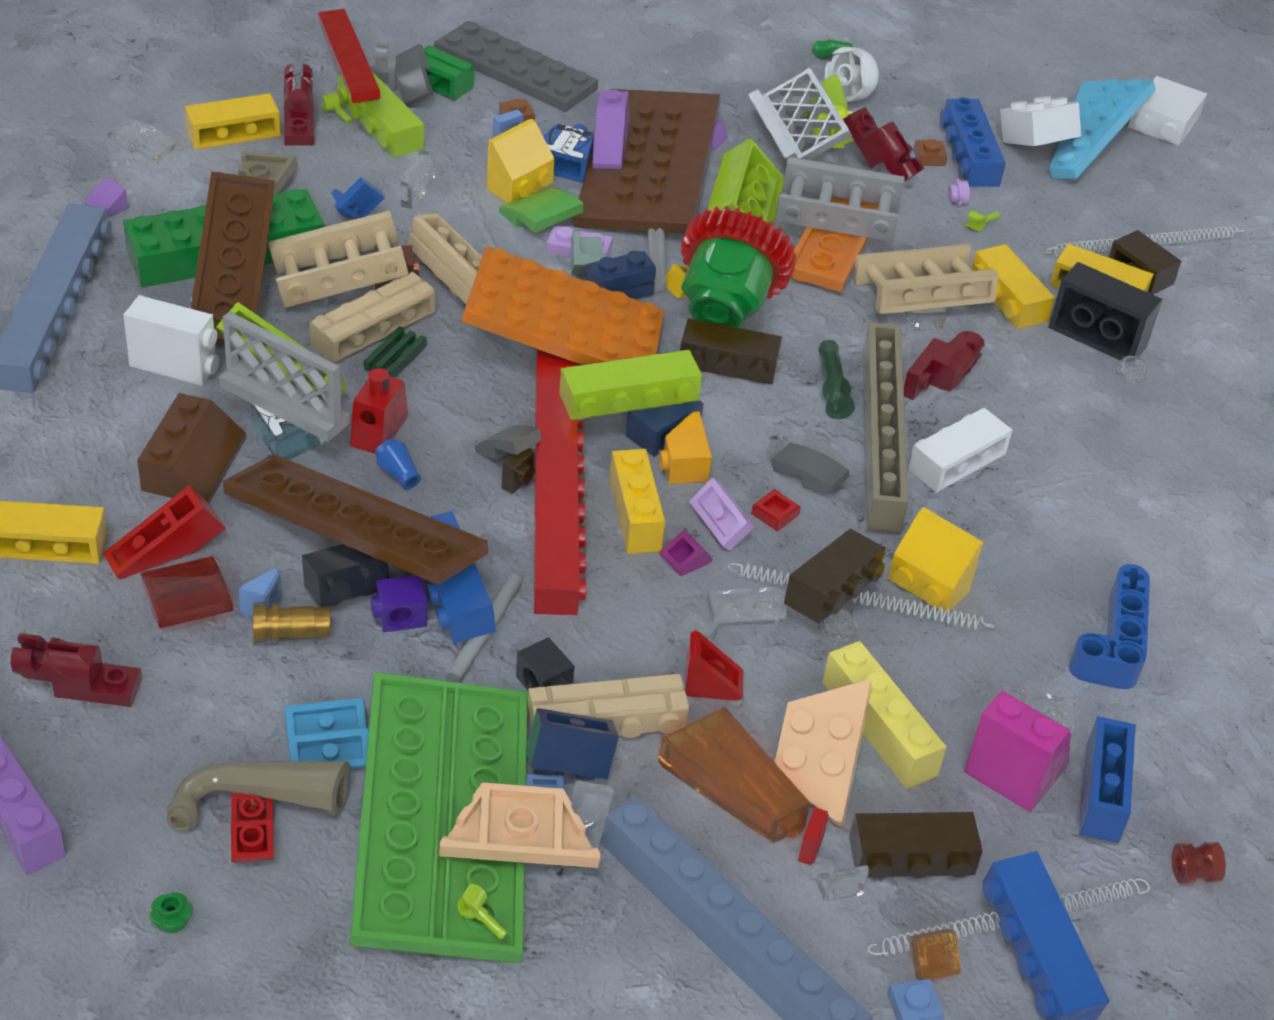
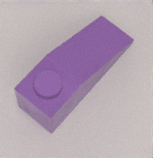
M608 90L599 93L596 111L593 169H622L630 125L628 92Z

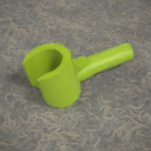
M337 93L321 95L324 103H321L323 112L335 111L347 124L352 123V118L340 106V99Z
M971 210L968 213V216L971 218L965 226L981 232L986 223L1000 218V212L996 211L983 215Z
M470 884L458 901L457 909L459 914L469 919L476 917L502 940L508 932L482 907L487 900L486 892L480 886Z

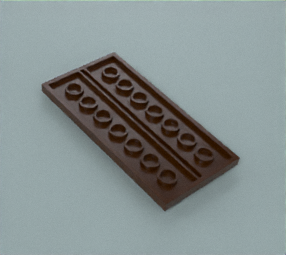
M610 89L628 92L630 125L622 169H593V147L578 198L583 202V213L573 216L574 227L647 232L650 228L655 231L661 228L665 233L685 234L688 224L697 214L720 108V94Z

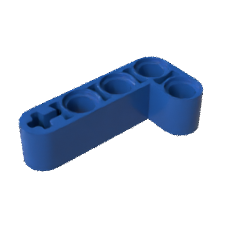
M1126 564L1119 568L1109 596L1107 636L1085 633L1078 637L1069 663V671L1075 678L1084 682L1118 689H1130L1137 684L1147 657L1150 576L1141 566Z

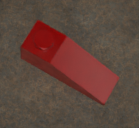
M189 485L105 550L103 555L116 577L121 580L196 552L226 528L213 507Z

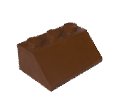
M178 393L137 460L141 491L173 498L190 485L210 503L246 439V432L212 400Z

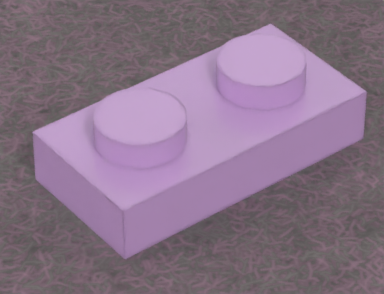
M554 226L547 241L546 253L571 257V235L575 229ZM580 231V237H601L602 253H605V257L609 256L613 237L596 232Z
M713 477L689 501L721 545L730 551L755 527L721 482Z

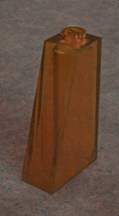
M725 707L661 738L658 763L662 768L774 844L786 837H795L805 828L810 802Z

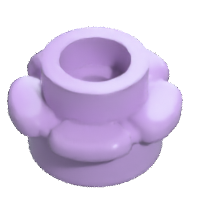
M955 179L953 185L948 187L949 201L956 202L957 207H961V204H968L970 201V189L967 180L960 181Z

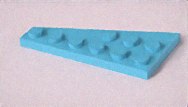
M1137 78L1128 81H1118L1117 79L1082 81L1075 102L1079 103L1081 137L1059 142L1049 168L1051 177L1056 179H1077L1155 92L1154 80H1141Z

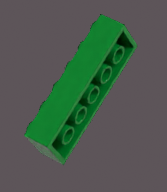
M293 189L273 195L264 265L274 263L268 245L269 241L325 227L307 189ZM206 205L123 220L126 250L141 288L195 278Z

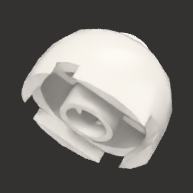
M842 47L835 50L832 54L835 55L832 61L826 64L825 80L832 75H838L847 102H857L867 98L875 90L879 79V69L874 57L861 48Z

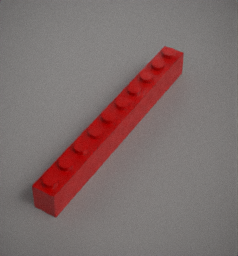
M537 350L535 374V427L539 428L542 440L535 444L534 614L578 615L579 601H586V579H580V574H585L586 553L579 552V548L585 549L586 529L585 527H579V523H584L585 502H578V499H584L585 478H578V475L584 474V454H578V451L583 452L584 431H577V429H583V418L570 420L559 392L561 368L581 365H576V362L542 350Z

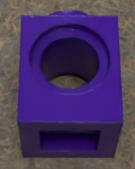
M415 575L376 581V596L370 597L373 619L380 618L383 633L427 627V598L421 577Z

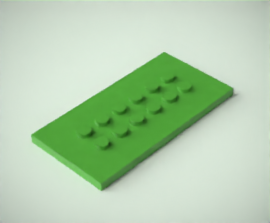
M374 672L349 946L520 964L523 955L524 863L439 856V847L443 836L447 837L456 825L457 817L461 811L472 803L473 795L482 782L526 786L527 691ZM470 884H476L486 892L487 900L482 907L508 932L502 940L476 917L469 919L459 914L457 909L458 901Z

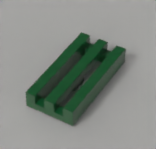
M399 326L364 360V370L370 372L375 368L385 369L392 362L393 364L387 371L390 377L395 378L427 346V337L421 335L417 339L415 332L409 331L405 334V328ZM408 345H411V346L400 356V353H401Z

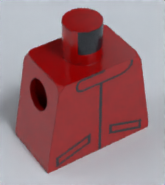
M375 368L368 373V380L354 398L352 408L350 446L374 454L381 443L394 438L408 417L405 383L400 379L390 377L389 372L385 369Z

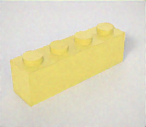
M861 641L829 652L822 681L828 690L864 680L871 681L872 689L863 735L903 786L909 789L937 777L947 746Z

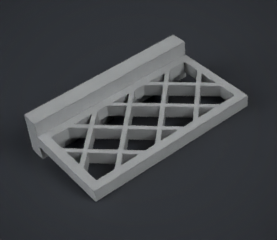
M811 68L806 69L761 95L758 89L748 94L786 162L788 157L811 160L852 136ZM809 79L811 80L807 89L798 88L802 83ZM780 96H785L782 103L771 102ZM794 96H803L800 103H791ZM811 97H820L816 104H808ZM786 111H795L792 118H783ZM803 112H812L809 119H800ZM820 112L829 113L826 120H817ZM795 127H804L801 134H792ZM813 127L822 128L819 135L809 134ZM830 128L841 129L836 134L827 136ZM805 143H814L813 147L801 153Z
M231 312L223 316L227 371L219 376L221 388L327 442L350 424L349 413L341 409L339 365ZM236 329L241 331L243 336L248 341L247 343L243 342L241 337L236 332ZM262 342L266 343L270 347L272 352L275 354L273 357L269 354V352L264 347ZM251 346L261 359V363H258L248 347ZM238 353H239L240 356L242 357V359H241L239 362H238ZM289 355L298 361L302 367L301 370L296 367ZM276 360L280 361L289 376L286 377L275 362ZM266 366L270 373L264 371L263 367ZM316 369L328 374V384H326ZM304 374H307V376L310 378L312 383L317 388L316 390L313 391L311 386L303 377ZM293 380L297 387L292 385L289 381ZM321 394L324 400L318 398L317 395Z

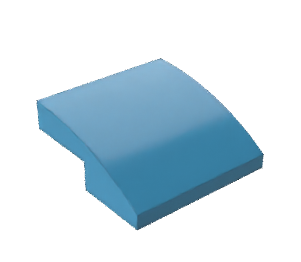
M363 698L284 706L290 761H348L351 769L365 768L368 727L366 725Z

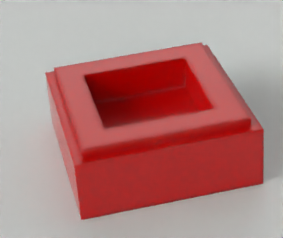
M774 489L752 505L751 514L778 532L799 516L801 506Z
M814 807L803 836L798 858L799 862L810 866L812 863L814 864L824 838L829 818L828 811Z

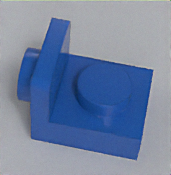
M362 177L344 194L336 188L332 192L336 201L335 208L346 218L351 216L354 219L368 216L385 198L381 190Z

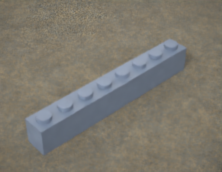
M68 203L0 339V389L34 393L39 380H44L46 365L49 359H53L55 356L56 344L59 338H63L65 335L66 323L69 317L74 316L77 299L84 294L85 282L88 277L91 278L93 275L94 263L97 258L102 256L105 240L110 239L112 224L111 221H107L106 208Z
M633 797L606 816L603 847L783 1020H872L873 1016L639 797Z

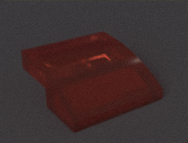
M213 556L140 573L142 586L150 600L152 615L159 629L234 611L226 583Z

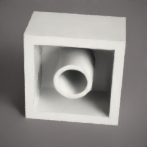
M1051 96L1034 98V103L1028 104V101L1012 102L1010 108L1000 110L1003 143L1038 146L1081 137L1079 103L1067 102V97L1051 99Z

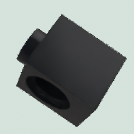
M549 637L517 652L516 678L527 691L529 688L573 684L575 666Z

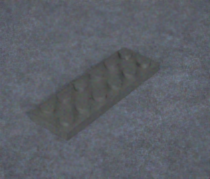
M466 21L434 42V48L473 64L475 71L563 112H567L598 89V79L587 75L585 72L571 68L563 62L549 58L541 52L527 48L519 42L503 37L497 32L481 27L475 22Z

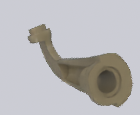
M348 761L230 762L207 766L188 775L179 784L173 801L167 806V822L173 829L178 831H187L188 829L195 828L199 821L198 801L206 793L215 790L244 793L327 810L330 816L337 817L343 811L349 794L350 764Z

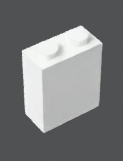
M1156 76L1154 78L1155 92L1130 118L1128 128L1179 146L1199 119L1207 93Z
M138 295L123 314L129 366L203 386L210 375L216 373L219 366V356L216 355L215 346L217 331L214 329L213 315Z

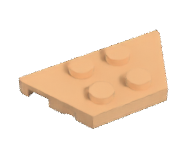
M867 680L788 702L772 772L773 779L788 791L792 790L802 801L812 808L817 807L828 811L831 821L840 827H844L872 689L871 681Z
M482 782L473 795L472 803L464 807L457 817L456 825L447 837L443 836L439 847V856L590 868H598L600 863L598 848H592L585 835V825L579 815L573 812L571 808L572 803L564 789Z

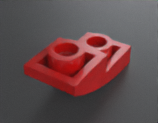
M244 793L231 794V862L274 860L273 799Z

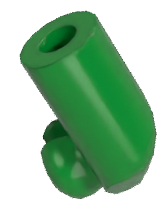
M819 40L812 45V52L815 57L825 59L835 56L832 55L835 50L842 47H853V45L849 42L835 40L823 42Z

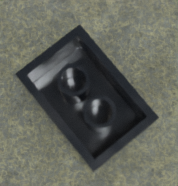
M1077 262L1061 280L1048 328L1132 366L1148 346L1163 299Z

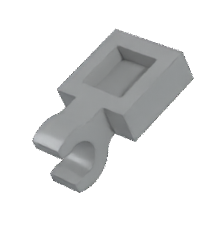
M377 40L375 60H368V64L372 72L392 92H395L396 62H388L389 41Z

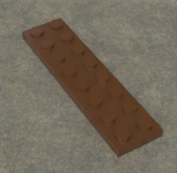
M275 454L223 481L224 494L438 585L488 554V541Z

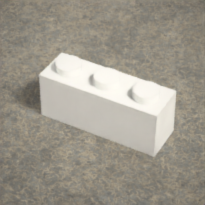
M983 408L973 414L966 415L962 420L949 427H943L936 434L916 442L911 450L908 470L932 490L938 492L1005 455L1013 430L987 409Z

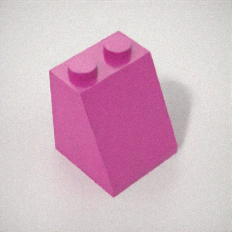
M1001 690L982 712L964 773L1031 813L1069 765L1071 730Z

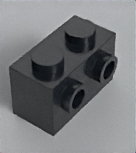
M344 544L302 555L304 587L321 607L335 606L342 601L373 595L376 593V581L389 579L388 563L347 547Z

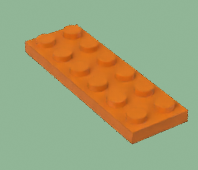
M832 196L831 202L848 205L849 199ZM861 201L860 205L861 208L878 210L879 204ZM806 227L794 249L796 264L791 278L800 282L818 285L827 290L842 292L855 267L856 255H861L869 237Z

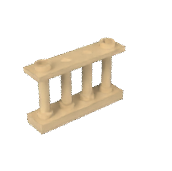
M390 210L269 241L268 245L277 274L286 272V276L276 278L284 307L408 276L402 247L391 248L390 246L391 244L399 243ZM374 245H377L378 252L360 256L361 252L372 250ZM348 257L347 260L329 264L330 260ZM317 265V268L298 272L300 268Z
M963 244L856 255L854 284H875L877 286L875 309L879 314L995 302L998 273L994 269L973 271L969 267L971 246Z

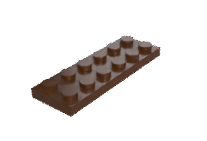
M211 171L190 309L213 315L214 329L217 331L215 344L225 345L224 338L216 326L237 302L256 315L258 313L275 187L274 180Z

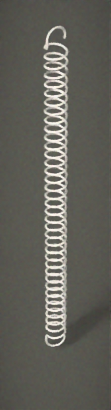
M1232 225L1231 227L1222 226L1203 228L1202 230L1174 231L1172 233L1148 234L1146 236H1151V240L1153 238L1154 242H1156L1158 237V244L1160 245L1161 243L1163 246L1165 243L1169 245L1170 242L1172 245L1174 242L1177 244L1179 242L1183 244L1184 241L1188 243L1189 240L1194 242V239L1198 242L1199 238L1201 240V232L1203 240L1205 238L1208 241L1209 238L1210 240L1216 239V231L1218 238L1223 239L1225 237L1227 239L1228 237L1233 238L1235 232H1245V230L1238 231L1237 227ZM1221 230H1222V234H1223V237H1222V238L1220 237V231H1221ZM1119 238L1089 240L1087 242L1079 241L1077 243L1069 242V244L1073 245L1075 243L1079 247L1078 243H1081L1080 248L1083 246V249L1087 250L1088 245V251L1091 249V252H1094L1096 249L1099 252L1101 248V251L1104 252L1105 247L1109 251L1110 247L1112 248L1113 240ZM1059 243V244H1057V246H1058V245H1061L1060 254L1062 253V252H1061L1062 248H1063V250H1064L1063 245H1064V244L1067 245L1066 243H1063V244H1060V243ZM1056 246V247H1053V248H1049V249L1045 250V253H1046V254H1051V252H1046V251H1048V250H1050V249H1055V254H1056V256L1058 257V256H1059V248H1058L1057 246Z
M731 563L728 565V568L734 572L738 571L731 569L730 565L741 566V577H744L747 571V578L750 579L754 571V580L756 581L761 571V582L764 581L767 574L768 584L771 582L773 575L774 585L777 584L779 578L781 587L784 585L786 578L788 584L789 572L786 573V576L782 583L783 572L781 570L775 583L776 569L773 570L771 578L769 580V567L767 568L765 575L762 579V566L760 567L756 577V565L753 566L750 576L749 563L747 564L743 575V566L741 564ZM868 590L865 592L863 599L862 592L860 593V604H863L867 594V606L870 605V602L874 595V608L876 607L878 600L880 598V608H883L885 601L887 599V610H889L894 599L893 611L896 612L899 602L901 600L900 613H903L905 605L907 603V615H909L914 604L913 615L915 617L921 605V618L923 617L925 610L927 608V619H929L934 608V621H936L939 611L941 609V623L943 622L946 612L948 610L947 624L950 623L952 615L954 613V626L957 624V621L961 614V627H963L965 619L968 615V629L970 628V625L974 617V630L977 629L980 619L985 627L995 628V626L992 624L983 623L982 616L979 617L976 624L975 614L972 616L970 620L969 613H966L963 620V612L960 611L956 619V610H953L949 618V608H947L942 617V606L938 609V612L936 614V606L933 605L929 613V604H926L922 613V602L919 603L916 609V602L914 600L909 609V600L907 599L902 608V598H899L895 608V596L892 597L891 602L889 604V595L887 594L882 604V593L879 594L876 603L875 591L872 593L870 600ZM858 597L856 599L853 598L854 603L857 601Z
M1128 879L1127 881L1122 880L1120 883L1115 882L1114 885L1109 883L1107 887L1102 885L1100 888L1095 887L1093 890L1089 888L1087 891L1081 890L1080 893L1074 892L1073 895L1070 893L1066 896L1061 895L1060 899L1065 897L1066 909L1068 912H1071V903L1067 898L1069 895L1072 896L1073 908L1078 910L1079 906L1074 897L1075 894H1079V904L1084 909L1085 901L1081 895L1082 892L1086 893L1087 905L1092 907V900L1088 894L1089 890L1092 891L1094 904L1098 906L1099 899L1094 891L1095 889H1099L1100 901L1105 904L1106 897L1109 902L1113 900L1108 886H1113V896L1117 901L1119 900V892L1123 899L1126 898V892L1129 897L1133 896L1129 881L1135 883L1138 894L1148 892L1150 886L1143 879ZM1135 881H1144L1148 885V889L1140 892ZM1123 882L1126 883V891L1122 886ZM1116 884H1119V892L1115 887ZM1128 886L1131 890V895L1128 892ZM1102 887L1106 888V897L1101 890ZM1121 887L1124 891V897L1121 893ZM1114 888H1115V890H1116V892H1117L1118 898H1116V896H1115ZM1107 890H1108L1109 893H1110L1111 900H1110L1109 897H1108ZM1087 895H1088V897H1089V899H1090V905H1089L1088 900H1087ZM991 912L990 915L985 913L983 917L978 915L976 919L970 917L969 920L964 918L962 922L957 920L955 924L949 922L948 925L942 924L941 927L936 925L933 929L928 927L926 931L921 929L919 932L913 931L912 934L907 932L905 936L899 934L898 938L892 936L891 939L884 938L882 953L870 951V947L877 946V944L870 945L868 952L873 955L884 954L887 957L888 952H885L884 943L885 940H888L891 953L895 955V948L892 943V938H895L898 951L902 953L903 949L899 941L900 936L904 938L905 949L909 952L910 946L906 939L908 934L911 936L912 946L916 950L917 944L913 937L914 933L918 934L919 944L924 948V941L920 935L921 931L925 932L926 942L928 946H931V939L927 933L929 929L933 931L935 944H938L939 941L935 932L936 927L940 929V938L945 943L946 938L942 926L947 927L948 939L952 941L953 936L949 928L950 924L954 925V934L959 940L960 933L956 926L957 922L961 923L963 937H967V931L963 925L964 921L968 922L969 933L973 936L974 929L970 923L971 919L975 920L976 931L978 934H981V927L977 921L978 917L982 918L983 930L987 933L988 925L984 917L986 915L989 916V925L993 931L995 930V924L991 915H996V923L999 929L998 919L1000 922L998 914Z

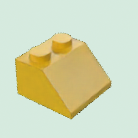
M529 119L488 140L487 190L500 199L511 203L553 183L554 157L533 119Z
M923 507L918 512L893 555L888 579L924 600L929 605H935L937 609L942 606L943 613L947 608H949L950 612L970 592L984 542Z

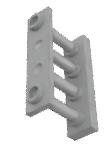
M788 157L783 188H789L791 191L790 195L780 193L776 221L893 242L899 214L890 213V206L899 208L905 177ZM802 192L818 193L820 198L819 200L802 197ZM832 196L849 199V204L833 203L831 198ZM861 201L879 204L878 210L861 208Z

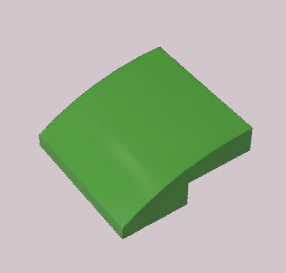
M550 187L499 207V213L516 227L525 224L536 233L583 213V202L564 190Z

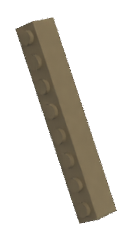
M869 322L863 349L867 529L901 532L908 506L901 326Z

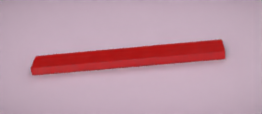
M345 9L318 12L320 25L351 102L360 103L381 99L380 89Z

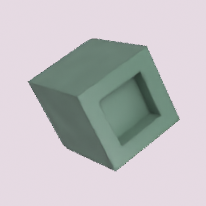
M573 230L571 235V274H586V265L588 263L597 262L605 257V253H602L601 237H580V230Z

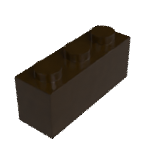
M688 318L681 340L680 351L690 350L700 371L773 385L782 336Z
M850 528L789 575L784 604L820 624L831 614L836 615L848 600L857 598L863 588L869 583L879 580L885 569L883 558L886 547Z
M974 812L855 813L849 836L856 877L883 879L886 877L906 876L913 878L952 876L960 878L976 874L983 853Z

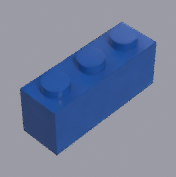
M1097 716L1086 745L1079 835L1119 843L1131 814L1136 724Z

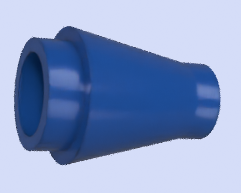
M392 438L378 446L375 451L377 465L397 480L404 489H411L420 482L421 476L416 470L405 443Z

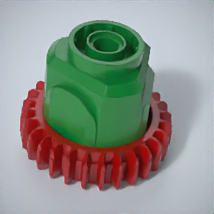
M725 206L722 211L718 207H714L712 211L705 209L702 214H696L695 218L688 224L681 244V255L684 257L683 263L688 265V271L681 289L690 300L689 311L694 320L739 328L741 323L748 317L750 318L756 314L766 298L771 299L774 294L779 295L781 290L786 288L795 269L796 254L794 252L795 246L789 244L790 237L782 236V228L775 229L773 221L767 223L763 220V215L760 217L751 215V210L748 213H743L739 207L735 211H731L728 206Z

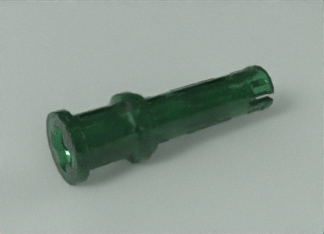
M826 340L820 344L821 348L818 347L825 379L822 385V393L827 400L825 410L830 418L841 420L852 415L855 405L853 399L849 396L851 393L850 382L843 375L839 346L833 340Z

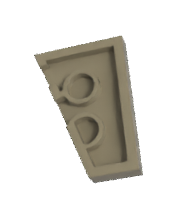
M242 151V165H239L238 172L241 176L274 180V194H278L298 167L295 155Z

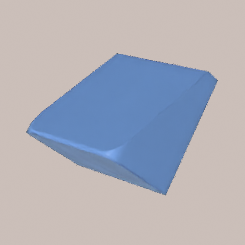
M272 569L240 587L238 591L240 612L242 614L253 617V604H266V608H272V604L278 603L282 596L281 577L278 569Z

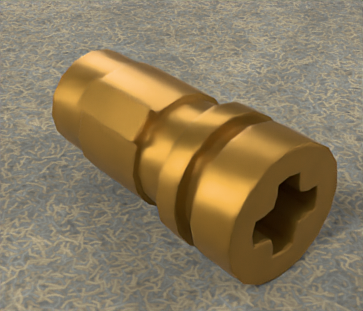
M253 604V641H266V637H271V641H278L279 637H290V639L330 637V608L314 606L279 608V604H272V608H266V604Z

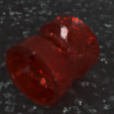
M1203 842L1200 846L1195 847L1191 843H1177L1174 845L1171 856L1172 869L1178 883H1194L1197 879H1203L1208 883L1221 882L1226 871V860L1222 846L1218 842Z

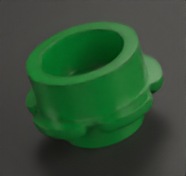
M172 892L158 896L151 904L152 911L149 915L151 922L160 931L176 933L187 926L193 913V907L191 903L187 902L185 895ZM170 908H174V909H175V910H173V911H167V910L170 909Z

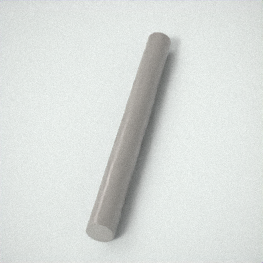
M512 573L509 575L492 602L495 624L523 582L518 574ZM489 634L468 639L446 674V678L450 682H460Z

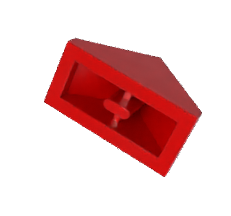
M694 630L690 633L685 666L684 691L686 697L732 701L742 699L743 669L699 631Z

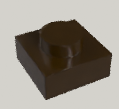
M528 448L517 455L513 454L502 463L501 489L514 494L522 485H527L532 480L535 473V467L533 466L534 450Z

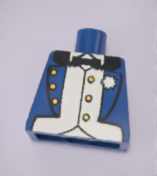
M556 124L543 135L554 157V176L583 183L594 146V134L588 132V129L582 124H576L573 127Z

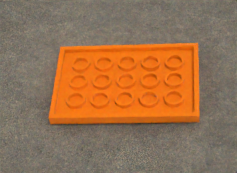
M486 246L461 322L567 360L588 365L656 355L664 310L658 308L653 303L641 302L630 298L622 292H613L599 287L592 281L574 278L562 270H552L539 265L534 260L522 259L509 254L503 249Z

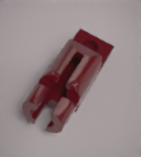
M293 64L287 65L284 69V146H314L313 73L310 66L303 64L301 89H295Z
M866 107L849 114L843 119L871 169L884 163L890 174L905 177L904 181L909 180L925 169L917 156L915 158L910 157L913 149L906 142L893 121L878 128Z
M962 331L948 343L933 338L907 371L903 388L904 397L914 400L921 390L926 391L930 385L946 391H950L958 386L981 357L982 353L980 351L985 346L984 339L972 331Z
M20 633L17 637L21 648L13 647L10 662L14 674H19L27 679L52 682L54 697L132 707L142 680L141 668L103 663L101 650L98 645L67 642L55 637H51L50 641L47 642L42 636Z

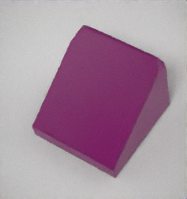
M685 529L658 552L680 576L708 565L713 560Z

